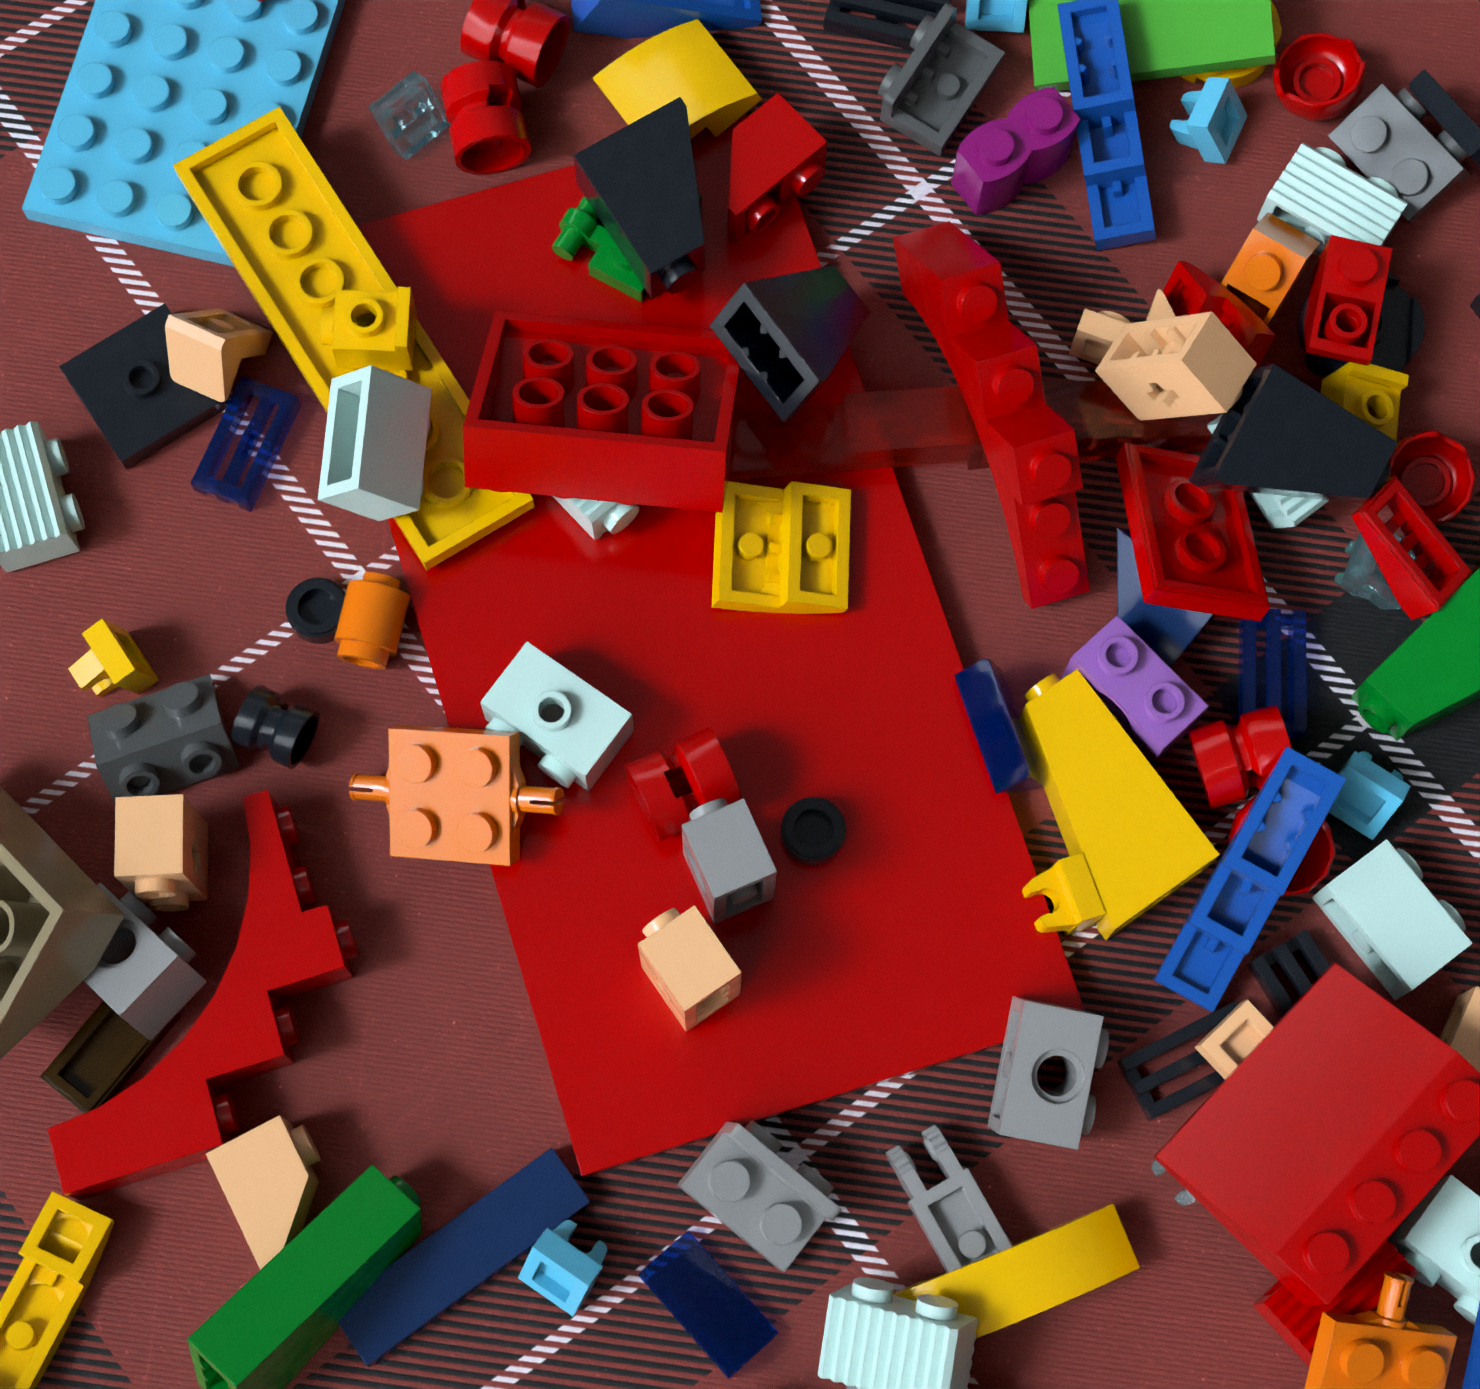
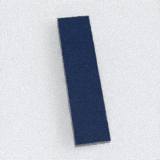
M551 1147L389 1265L340 1319L338 1324L365 1365L371 1367L532 1249L546 1228L553 1231L563 1221L573 1219L592 1204Z

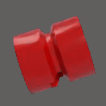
M473 0L461 31V52L478 61L504 62L515 70L517 79L539 88L550 79L562 57L568 40L570 19L567 15L539 2L532 3L526 8L525 0Z
M482 60L466 63L446 74L440 83L446 118L451 124L449 133L456 166L463 172L470 174L491 175L508 171L526 161L532 151L525 116L520 112L522 104L515 70L502 62Z
M1277 705L1241 714L1238 725L1234 727L1229 726L1223 720L1188 729L1192 751L1210 809L1246 800L1250 788L1256 787L1258 790H1261L1285 747L1292 749Z
M710 728L703 729L675 742L673 754L669 756L656 750L624 765L640 808L659 842L682 832V824L691 821L689 814L697 807L720 798H725L728 805L742 799L729 762ZM680 775L688 795L675 798L668 781Z

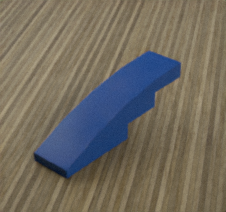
M1076 0L1057 4L1073 110L1080 118L1077 134L1096 251L1156 240L1118 0Z
M1285 747L1193 906L1153 981L1210 1013L1214 1012L1244 955H1248L1279 896H1283L1346 778L1293 749Z

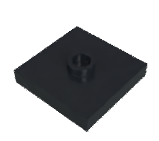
M165 303L59 366L126 470L232 406L229 398L225 402H218L172 380L165 333L168 315L172 313Z

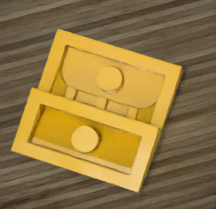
M698 19L675 26L644 41L610 63L593 77V80L628 125L681 97L687 106L691 139L705 127L711 131L715 138L718 137L762 100Z
M728 481L723 513L716 512L712 608L794 614L844 613L848 609L851 490L791 481L784 489Z

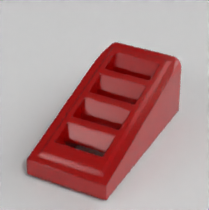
M1395 475L1387 478L1383 486L1373 493L1352 515L1394 597L1410 620L1438 611L1473 573ZM1388 504L1393 516L1384 524L1378 517V514ZM1399 527L1404 534L1400 542L1393 535ZM1411 549L1416 557L1414 560L1408 554Z

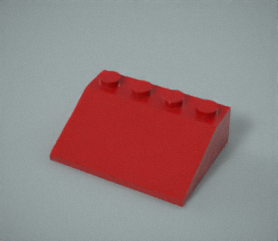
M495 310L463 423L465 487L495 492L547 495L562 499L577 498L618 502L624 505L638 504L679 508L687 511L723 513L741 367L714 331Z
M1333 963L1153 1157L1304 1305L1328 1306L1480 1135V1073L1452 1047L1337 963Z

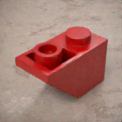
M779 93L775 94L734 127L732 131L728 236L735 243L750 231L759 233L766 229L778 216L780 207L796 194L802 197L810 193L825 175L827 141Z
M1334 235L1330 236L1314 267L1304 316L1307 353L1369 366L1372 360L1393 248Z

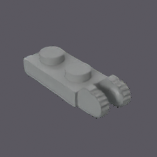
M936 1125L922 1131L924 1146L947 1179L931 1189L926 1190L916 1172V1167L911 1157L899 1145L886 1152L891 1167L911 1199L908 1201V1205L946 1273L1012 1246L969 1169H962Z

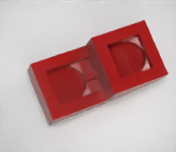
M1178 261L1162 291L1175 316L1213 312L1257 363L1254 368H1258L1276 335L1246 304L1223 285L1191 263Z

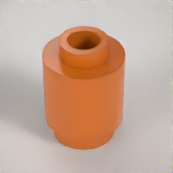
M365 572L362 580H351L348 582L334 641L339 644L336 656L338 659L370 669L384 670L387 668L389 656H396L410 601V595L399 590L400 580L381 573Z

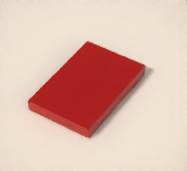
M1124 442L1115 458L1144 603L1260 622L1269 611L1270 604L1243 492L1203 488L1189 482L1188 480L1201 456Z

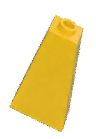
M1076 669L1061 680L1053 673L1034 685L1024 696L1028 703L1025 705L1018 722L1069 856L1083 852L1106 912L1095 924L1103 938L1108 940L1206 870L1220 854L1083 675Z

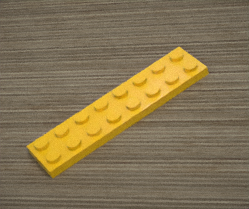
M279 106L177 162L173 167L177 177L328 414L331 379L359 369L338 368L331 349L332 345H322L320 332L322 308L334 307L336 290L398 292V289ZM416 318L413 370H383L432 389L429 412L431 425L426 441L423 470L424 490L420 499V509L393 517L427 571L533 509L535 506L532 496L527 493L495 492L465 487L463 423L470 400ZM355 322L354 324L360 327H368L374 322Z

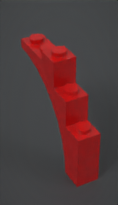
M950 221L893 237L902 293L919 312L945 356L971 413L985 451L1003 508L1015 556L1023 600L1031 609L1089 592L1090 586L1075 490L1083 488L1075 429L1046 404L1037 344L1009 321L1000 262Z
M268 789L242 797L250 841L249 893L237 946L215 995L184 1039L144 1078L100 1107L47 1129L63 1195L82 1200L208 1160L206 1153L231 1141V1133L240 1131L239 1119L233 1099L229 1092L220 1095L219 1087L295 1064L290 1046L300 1043L297 1024L291 1007L289 1005L280 1007L278 1001L354 978L349 959L359 957V951L349 919L338 922L337 916L328 905L310 910L307 909V905L317 903V899L306 865L296 868L290 848L291 844L300 842L297 825L290 806L279 807V804Z

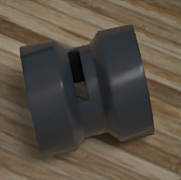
M258 685L246 697L236 716L231 732V740L233 743L250 751L257 748L269 749L271 759L274 762L293 769L301 762L312 744L319 725L320 714L317 710L302 703L288 708V705L282 702L278 692L263 685Z

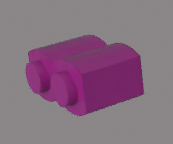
M1055 87L1040 89L1028 94L1013 106L1006 119L987 122L974 129L964 138L957 150L951 185L975 215L988 214L1001 209L1017 196L1023 184L1042 181L1056 173L1065 164L1071 153L1080 121L1079 116Z

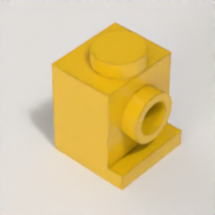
M398 287V292L335 291L334 307L322 308L320 332L322 345H332L331 349L338 368L361 369L373 365L386 370H413L417 311L411 287ZM355 322H374L368 327H360L354 324Z
M1348 362L1322 379L1321 394L1396 441L1401 390L1408 386L1409 375L1373 364L1365 366Z

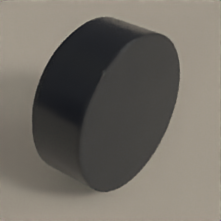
M317 577L299 583L290 592L286 601V616L292 629L301 639L314 644H325L334 641L346 594L342 587L330 579Z
M818 797L803 798L792 804L785 812L780 830L781 842L788 855L797 862L805 865H821L832 860L840 852L846 835V823L841 811L830 801Z

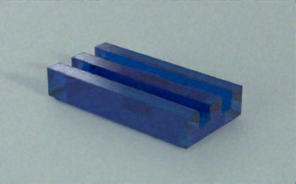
M242 376L193 476L191 485L194 491L205 495L207 492L214 494L220 501L229 503V501L235 502L241 509L251 512L301 407L299 398ZM253 396L261 398L248 427L245 429L237 445V450L222 481L214 479ZM275 405H280L241 488L236 487Z
M1269 609L1260 622L1239 618V720L1241 714L1256 710V628H1266V707L1277 705L1281 714V629H1288L1289 722H1284L1288 737L1302 738L1307 732L1306 611L1293 610L1291 614L1281 613V609Z

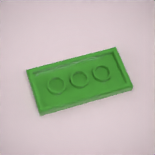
M1028 0L1035 91L1055 87L1057 91L1070 90L1057 4L1076 0ZM1118 0L1131 82L1275 64L1270 0Z

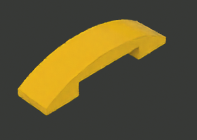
M53 1191L18 1253L24 1258L0 1300V1389H35L84 1297L115 1222Z
M1111 1203L1052 1227L1045 1233L957 1269L893 1292V1295L917 1301V1296L924 1294L939 1295L955 1300L958 1303V1313L978 1318L979 1324L975 1332L976 1338H979L1103 1286L1139 1269L1140 1266L1115 1206Z

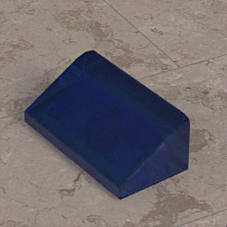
M982 659L954 675L996 794L1037 790L1043 787L1002 669L992 659Z
M689 1230L637 1274L728 1380L779 1333Z

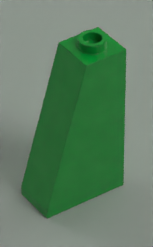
M1480 568L1352 694L1351 698L1359 705L1358 711L1361 717L1376 731L1381 733L1388 732L1398 741L1480 698Z
M373 1164L187 1338L198 1385L202 1389H284L339 1328L338 1322L380 1274L399 1259L421 1235V1208L419 1207L421 1201L412 1187L397 1175H393L388 1179Z

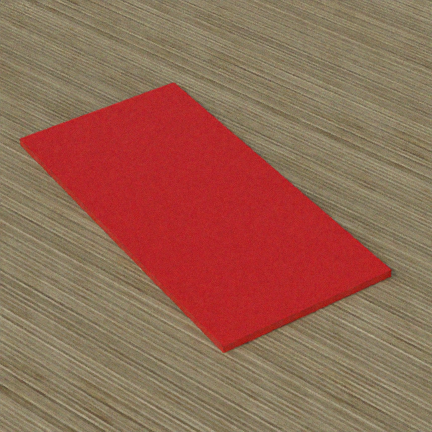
M747 117L738 119L716 138L708 128H704L691 139L697 190L702 195L700 213L705 247V270L700 272L699 278L691 286L678 293L671 294L666 291L654 299H651L647 293L644 300L640 302L589 275L588 264L596 252L581 245L574 258L569 261L561 258L552 250L553 243L561 233L560 221L569 208H577L584 197V194L576 184L574 165L357 225L397 289L398 287H411L417 311V320L469 400L495 310L713 331L709 325L743 283L822 268L796 195L780 207L778 216L763 231L759 233L750 231L737 243L728 236L732 131L734 127ZM598 219V220H597V223H598L599 225H601L602 227H604V225L602 224L601 220ZM850 346L847 347L827 380L794 418L784 423L741 368L728 481L779 489H784L791 481L851 490L848 609L844 613L795 614L712 608L716 512L687 511L679 508L638 505L639 512L637 516L622 531L616 534L606 531L599 539L594 540L553 496L530 494L534 500L535 507L427 571L394 518L388 519L449 728L486 730L485 727L489 722L485 719L480 702L526 642L538 648L626 709L633 717L634 732L589 792L574 781L569 788L558 784L538 767L537 764L541 758L524 746H520V767L526 780V786L561 787L564 797L556 801H564L563 809L560 815L526 812L520 827V861L511 866L489 864L582 1178L714 1137L726 1122L738 1123L745 1127L751 1120L758 1123L1003 1045L1012 996L1084 1010L1057 931L1042 933L1037 931L1034 922L1039 917L1050 913L1044 895L1038 894L1030 898H1024L1022 893L1023 887L1032 878L1036 877L1037 874ZM706 728H710L718 740L735 776L742 799H745L777 870L774 899L716 924L712 921L683 855L682 832L660 842L657 841L636 799L624 766L656 750L669 756L673 754L675 742ZM680 775L668 781L675 798L688 795ZM818 797L830 801L841 811L846 823V835L840 852L832 860L821 865H805L797 862L788 855L781 842L780 830L783 816L792 804L803 798ZM695 905L742 972L741 990L739 996L688 1031H685L642 969L638 943L647 938L642 930L656 917L672 908H676L681 915Z

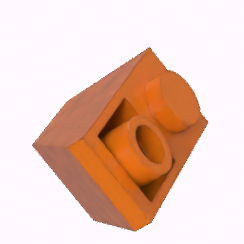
M1268 212L1250 232L1221 285L1238 297L1269 327L1321 242Z

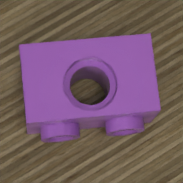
M1117 615L1071 656L1061 677L1063 679L1078 669L1152 766L1188 733V729L1195 727L1209 707Z

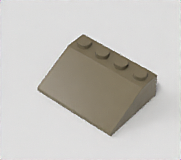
M1 786L0 1060L94 971L125 916Z

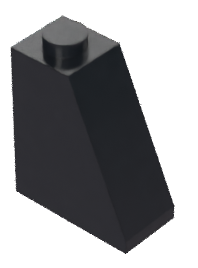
M678 97L573 155L576 184L651 299L666 291L671 294L683 291L699 278L700 272L705 270L704 236L687 106L681 97Z
M828 266L743 283L709 326L784 423L791 421L827 380L870 314V311L835 266Z
M1272 364L1253 369L1242 387L1243 392L1239 400L1229 408L1227 413H1223L1188 481L1203 488L1330 501L1369 499L1387 480L1391 470V464L1388 461L1398 442L1282 368Z

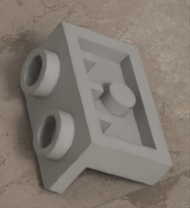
M751 1120L745 1128L738 1123L726 1122L682 1177L677 1186L778 1270L785 1272L825 1219L834 1220L842 1210L828 1198L834 1187L804 1163L795 1171L776 1155L783 1145L756 1122Z

